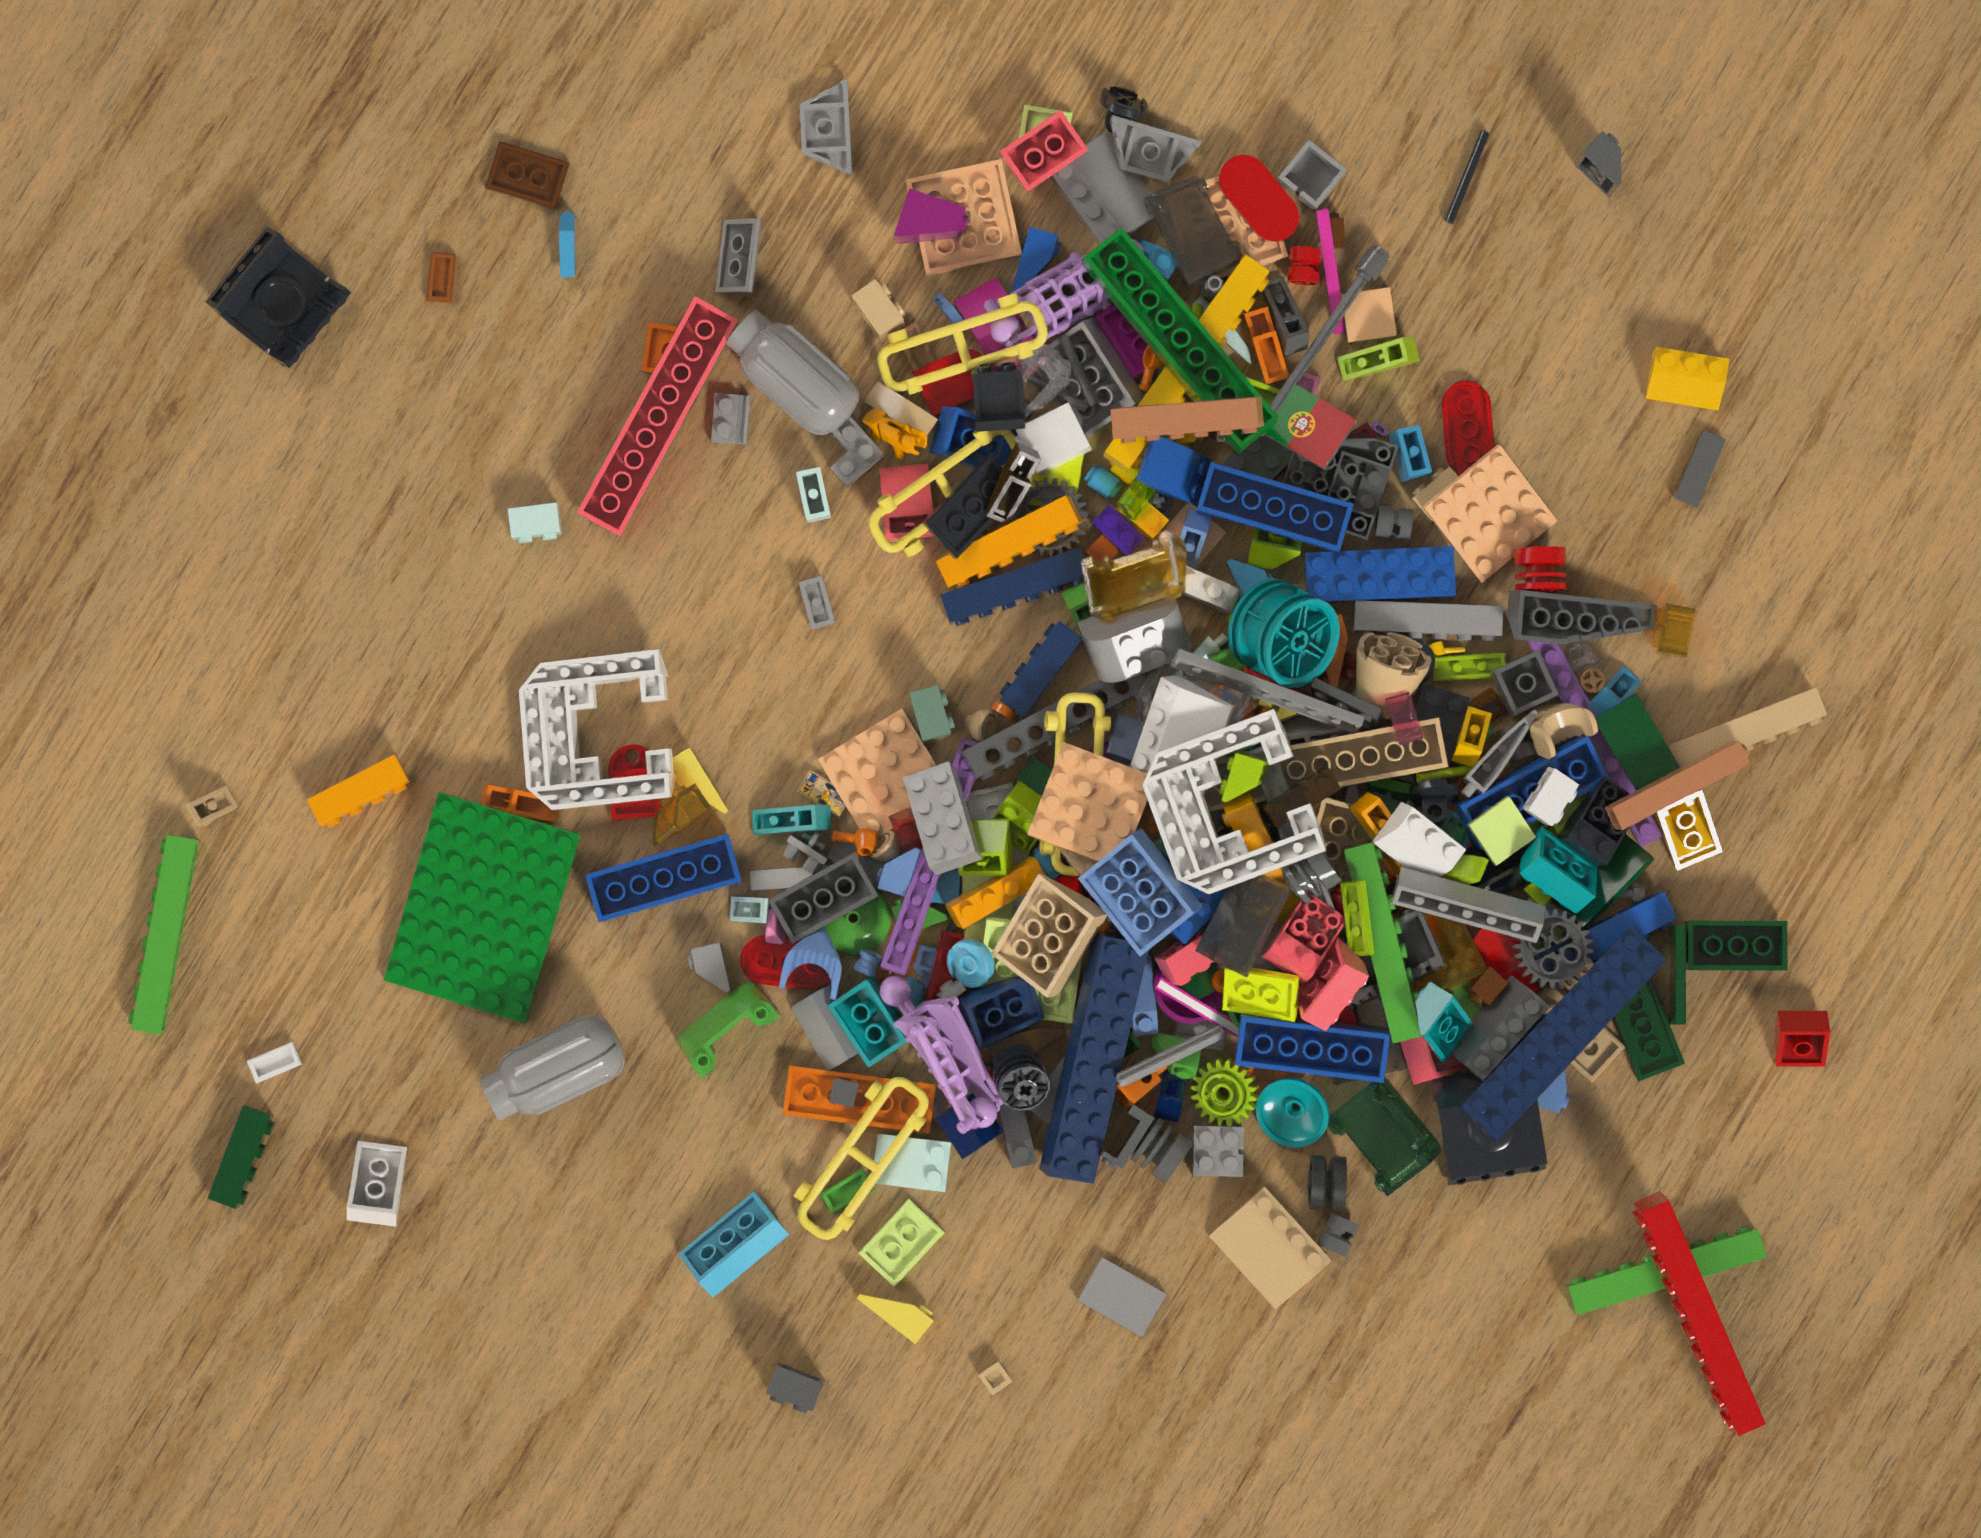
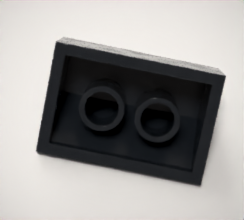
M1474 846L1467 848L1463 855L1484 857L1489 860L1481 880L1469 885L1504 895L1528 882L1520 874L1521 857L1526 850L1522 847L1495 866L1484 849L1475 848Z

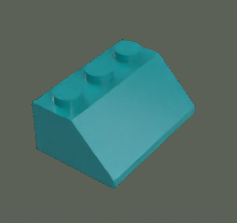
M1541 826L1535 834L1536 838L1530 842L1521 857L1520 874L1526 881L1538 886L1544 894L1556 899L1562 907L1577 914L1596 897L1597 866Z
M876 977L866 979L828 1005V1008L868 1068L907 1043L905 1040L906 1036L898 1027L895 1028L893 1025L902 1016L896 1007L889 1006L882 1000L880 996L881 985Z
M1429 982L1427 987H1424L1419 992L1418 999L1416 1000L1420 1034L1439 1060L1445 1063L1473 1023L1453 995Z

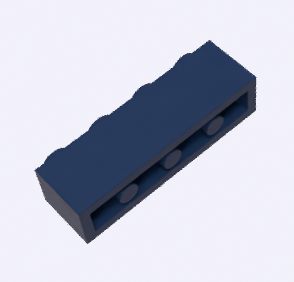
M1058 621L1056 625L1054 623L1050 624L1044 632L1046 639L1042 644L1038 642L1029 652V655L1032 656L1027 664L1024 662L1020 664L1014 672L1017 676L1012 684L1007 682L999 693L1002 695L1000 701L1013 709L1022 718H1025L1083 640L1081 636L1061 621Z

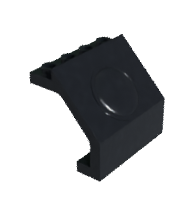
M266 227L205 303L229 325L280 365L290 368L298 361L306 347L315 340L320 330L330 322L333 314L346 302L351 292L345 286L326 276L293 250L278 232Z
M1473 1073L1432 1079V1095L1434 1101H1436L1448 1186L1545 1170L1548 1163L1538 1099L1497 1142H1494L1459 1109L1483 1082Z

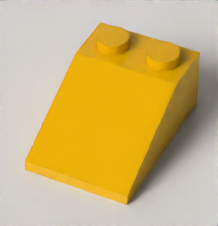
M1702 789L1653 814L1677 871L1723 852Z

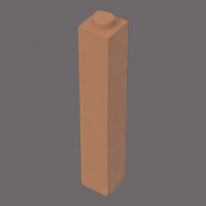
M1730 741L1604 808L1614 829L1624 830L1750 764L1747 758L1749 757V752L1740 741Z

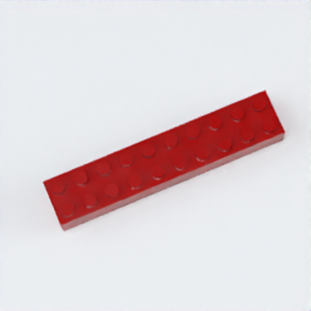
M1658 1191L1634 1202L1633 1205L1636 1210L1632 1211L1636 1223L1640 1225L1642 1230H1645L1642 1237L1647 1247H1650L1652 1253H1655V1255L1651 1256L1657 1270H1660L1661 1274L1665 1276L1661 1279L1662 1283L1671 1297H1674L1671 1304L1676 1314H1679L1681 1320H1684V1322L1680 1323L1686 1337H1689L1690 1341L1694 1343L1690 1345L1691 1350L1700 1364H1703V1367H1700L1701 1373L1705 1381H1708L1710 1387H1713L1709 1391L1715 1404L1717 1403L1719 1408L1723 1410L1719 1414L1724 1425H1727L1729 1431L1734 1430L1738 1436L1766 1425L1669 1199L1661 1191Z

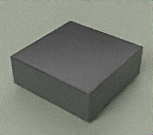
M835 1078L829 1102L853 1108L859 1084Z

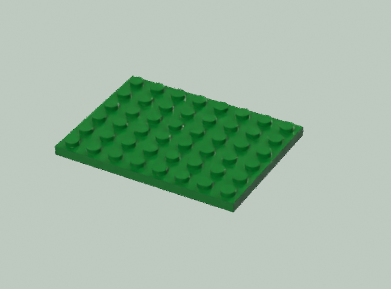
M439 791L383 981L526 1023L581 834Z

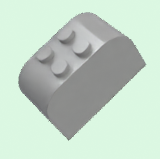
M1169 587L1077 622L1091 663L1099 679L1104 682H1119L1171 663L1179 649L1187 652L1191 649V641L1179 606Z

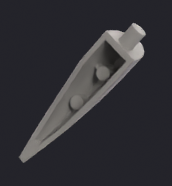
M1533 710L1518 722L1475 764L1463 778L1466 787L1461 793L1469 798L1474 791L1485 793L1517 749L1535 719L1537 711Z

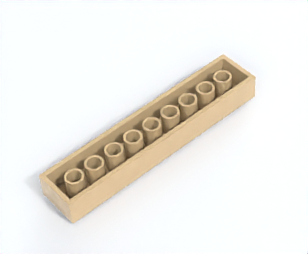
M1439 718L1291 745L1290 748L1294 757L1279 762L1289 788L1322 767L1330 769L1340 787L1448 767ZM1230 757L1216 760L1223 780H1226L1230 774V771L1227 770ZM1222 784L1208 788L1205 791L1204 799L1209 812L1224 810L1223 804L1226 802L1222 801L1223 795L1220 794ZM1261 785L1244 793L1251 792L1256 803L1267 801Z

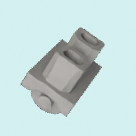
M806 831L801 838L808 841V845H805L791 835L787 839L788 845L783 855L795 862L801 851L809 855V858L802 867L808 872L814 874L822 864L825 866L829 860L812 849L815 846L823 850L826 845L818 840L821 835L819 831H816L814 836Z

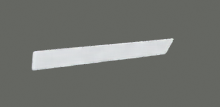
M829 865L821 866L816 872L822 870L823 868ZM802 867L750 871L751 890L789 888L813 874Z

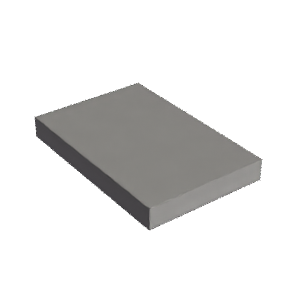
M1102 1257L1080 1294L1078 1301L1143 1337L1166 1293Z

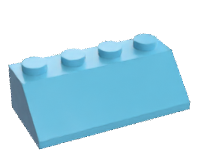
M754 1191L678 1254L698 1283L713 1298L785 1239L789 1233Z

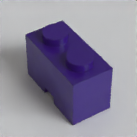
M1110 504L1092 521V525L1126 559L1144 542L1145 538Z

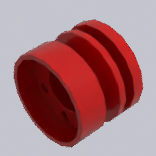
M1534 546L1514 549V566L1525 568V572L1515 574L1514 577L1516 580H1526V583L1515 584V590L1552 594L1567 590V583L1555 582L1556 579L1566 578V573L1555 571V567L1566 564V548Z

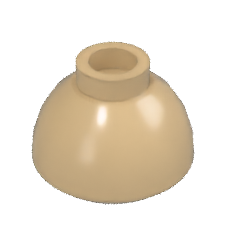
M989 709L979 710L973 715L966 717L965 728L969 730L975 740L982 742L995 735L997 729L996 714L993 710Z
M887 831L884 835L880 836L877 847L870 855L871 858L886 863L903 855L900 839L894 831Z

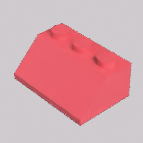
M1059 110L1002 149L1000 157L1012 175L1029 192L1089 150L1063 112Z
M1337 937L1311 979L1303 985L1300 984L1298 991V1008L1301 1018L1324 1031H1327L1330 1025L1338 1020L1341 1011L1352 1002L1355 993L1366 984L1369 977L1365 963Z
M1423 1037L1400 1042L1414 1085L1466 1068L1452 1055L1448 1057L1445 1063L1441 1062Z

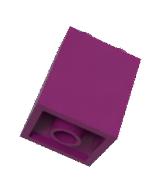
M909 189L894 233V242L905 244L958 238L960 232L965 233L969 222V215H966V207Z

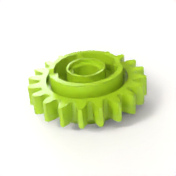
M1222 1058L1216 1060V1065L1213 1061H1209L1207 1068L1201 1067L1199 1069L1200 1074L1193 1078L1198 1083L1191 1086L1192 1090L1197 1091V1093L1191 1096V1099L1199 1100V1103L1194 1108H1203L1200 1116L1204 1117L1209 1114V1123L1217 1119L1218 1126H1222L1225 1120L1229 1127L1234 1124V1120L1240 1124L1243 1121V1117L1248 1118L1251 1115L1249 1110H1254L1257 1107L1252 1101L1259 1099V1096L1253 1093L1259 1086L1251 1084L1256 1077L1247 1076L1250 1070L1249 1067L1242 1071L1240 1069L1241 1066H1233L1232 1058H1229L1225 1064ZM1221 1087L1228 1089L1229 1097H1224L1221 1094Z

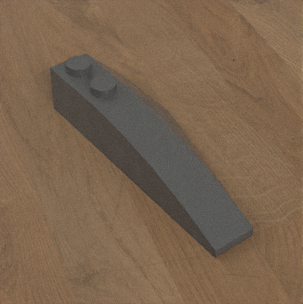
M1515 590L1509 591L1507 617L1515 640L1567 644L1654 630L1657 605Z

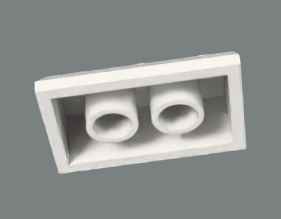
M1403 802L1399 804L1372 841V843L1404 868L1441 877L1452 870L1466 851L1464 847L1419 811Z

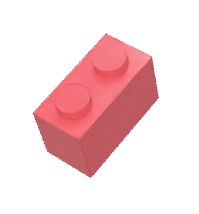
M1198 932L1185 944L1176 942L1154 957L1165 980L1179 986L1188 983L1191 980V976L1197 972L1207 970L1210 964L1217 960L1205 934Z

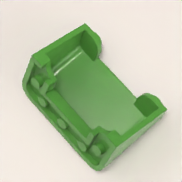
M750 982L741 984L680 1034L678 1039L679 1047L701 1078H705L714 1071L713 1068L716 1063L714 1054L716 1052L710 1045L743 1018L748 1016L754 1024L765 1026L773 1023L781 1016L755 984Z

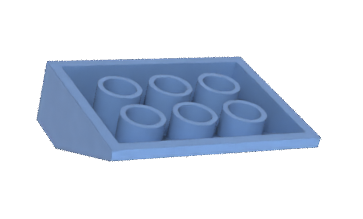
M1142 829L1131 834L1078 878L1139 956L1146 953L1203 907L1187 885L1177 880L1172 866Z

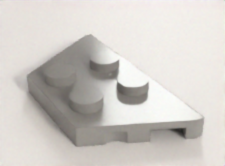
M844 79L832 88L820 92L816 97L799 104L802 155L851 175L848 81Z
M1112 115L1110 117L1119 169L1164 183L1169 182L1176 174V171L1183 166L1189 156L1202 142Z

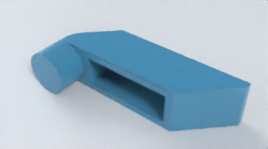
M570 210L564 211L559 221L560 277H575L576 216Z

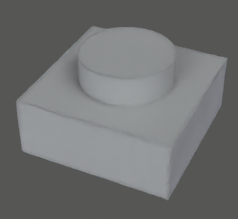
M950 980L939 988L941 991L936 996L938 999L951 996L957 997L966 989L961 982H952Z

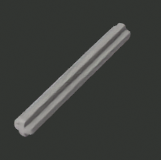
M1221 1025L1210 1028L1117 1073L1116 1081L1120 1087H1124L1224 1039L1225 1031Z

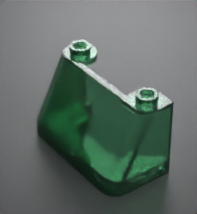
M1385 1077L1384 1083L1370 1081L1329 1115V1130L1333 1134L1341 1136L1347 1134L1376 1169L1374 1184L1387 1197L1431 1164L1441 1153L1439 1142Z

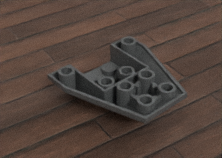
M1375 438L1345 439L1325 470L1297 453L1292 452L1282 483L1353 503L1345 533L1368 540L1399 446Z

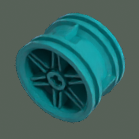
M1281 579L1264 580L1251 587L1237 603L1228 627V643L1234 658L1248 668L1288 688H1298L1307 685L1319 677L1332 661L1340 637L1338 616L1331 605Z

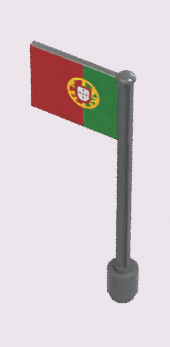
M1377 245L1367 249L1355 267L1358 272L1357 278L1271 403L1270 407L1279 419L1274 426L1261 435L1270 437L1324 470L1357 423V420L1297 384L1366 282H1375L1387 265V259L1390 255Z

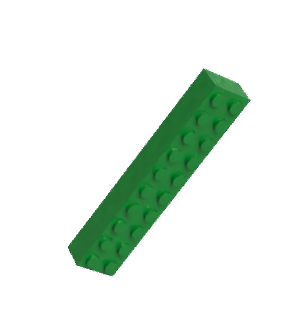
M1122 227L1083 257L1082 266L1194 401L1261 396ZM1263 398L1264 426L1257 428L1255 433L1242 434V429L1232 430L1233 434L1223 435L1238 454L1274 426L1279 419Z

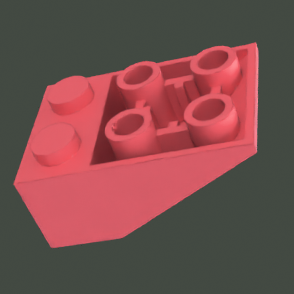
M928 463L879 468L882 496L890 494L891 497L895 496L929 472ZM930 483L899 504L894 511L884 515L885 533L888 542L898 541L922 524L933 512ZM927 531L919 538H928L934 536L929 531Z
M1310 892L1308 894L1312 901L1306 904L1300 899L1262 955L1263 959L1282 972L1299 975V983L1301 985L1311 979L1345 924V918L1342 914ZM1314 920L1318 921L1321 928L1318 933ZM1341 924L1336 932L1325 935L1327 931L1334 930Z

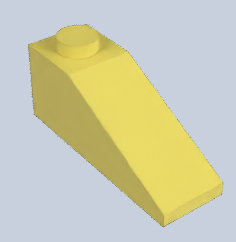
M691 748L673 757L674 774H677L676 783L722 813H728L729 810Z
M862 1293L857 1297L859 1301L914 1344L918 1342L934 1321L930 1317L933 1313L922 1304L917 1307L915 1304Z

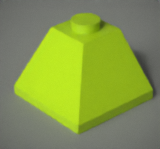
M1253 528L1248 565L1274 569L1299 556L1302 542Z

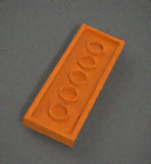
M789 1065L783 1115L857 1124L872 1103L871 1100L865 1097L869 1088L875 1080L885 1085L890 1079ZM835 1078L859 1084L853 1108L829 1102ZM913 1082L927 1094L929 1102L928 1109L923 1116L927 1119L919 1131L914 1129L912 1132L930 1134L936 1085ZM896 1087L868 1126L902 1130L918 1107V1098L903 1087Z

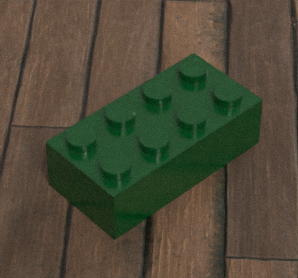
M1684 921L1686 926V970H1788L1787 921Z

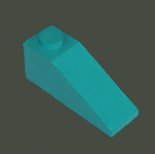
M805 805L752 810L753 835L832 830L830 805Z

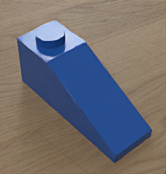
M1032 227L1029 228L1011 293L1025 286L1026 282L1039 276L1051 263L1053 256L1058 257L1061 243L1057 242V234Z

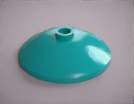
M1297 1078L1275 1080L1263 1089L1257 1100L1256 1116L1259 1125L1267 1136L1281 1145L1288 1147L1308 1146L1316 1142L1324 1134L1328 1126L1329 1108L1324 1096L1316 1087L1304 1080ZM1293 1103L1299 1104L1300 1108L1295 1107Z

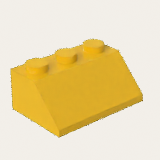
M1656 347L1652 353L1645 399L1718 411L1726 384L1729 359Z

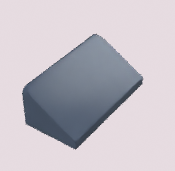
M1116 713L1107 754L1117 763L1123 765L1131 764L1144 723Z

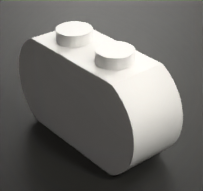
M1173 562L1164 583L1166 588L1169 587L1170 590L1228 614H1232L1241 590L1228 583L1176 562Z

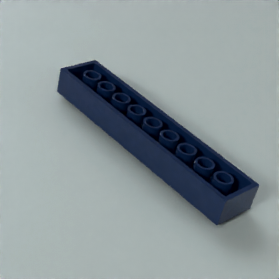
M1632 926L1628 927L1459 1109L1494 1142H1497L1658 971L1667 959Z
M1098 931L1091 943L1039 1167L1049 1177L1092 1184L1095 1182L1118 1083L1115 1077L1121 1071L1148 955L1147 951L1142 956H1139L1125 937L1120 934Z

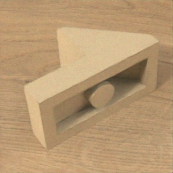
M227 786L185 805L197 827L207 826L215 819L238 807Z

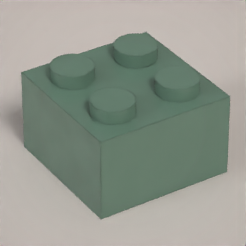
M938 685L909 693L923 743L952 736L951 730L955 729L951 713L946 714L944 706L948 705L945 690H939Z

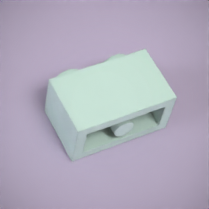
M817 467L796 472L807 523L831 518L821 468Z
M557 502L508 509L511 538L518 540L519 544L533 542L532 538L542 537V540L557 539V535L562 534L560 511Z

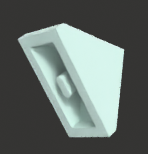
M731 896L729 921L766 924L769 899Z

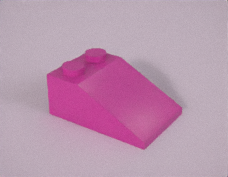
M995 277L953 302L962 318L966 320L988 313L983 306L985 302L989 299H994L996 302L999 298L1007 296V294ZM1014 314L1013 316L1019 320L1022 333L1028 328L1020 314ZM990 322L969 329L984 355L1007 348L993 339L990 332ZM1032 335L1022 340L1020 344L1031 341L1033 339Z

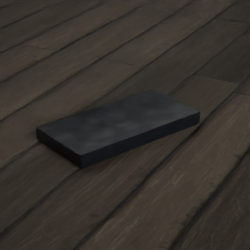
M988 455L922 522L953 559H957L994 521V519L986 516V511L1003 467L993 455Z

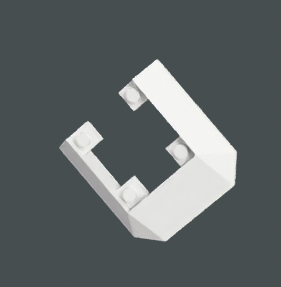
M659 649L540 663L519 689L526 788L551 810L672 797L677 775L674 774L672 749L645 751L647 775L603 779L601 757L580 758L576 710L597 708L595 685L640 680L641 702L668 700L666 677L669 676Z
M1275 709L1158 752L1143 783L1144 791L1177 880L1207 894L1327 851L1321 827H1319L1311 804L1286 812L1295 834L1294 836L1251 852L1247 848L1241 830L1218 837L1202 791L1223 782L1216 763L1217 759L1259 743L1263 747L1269 765L1294 757L1286 737V732Z

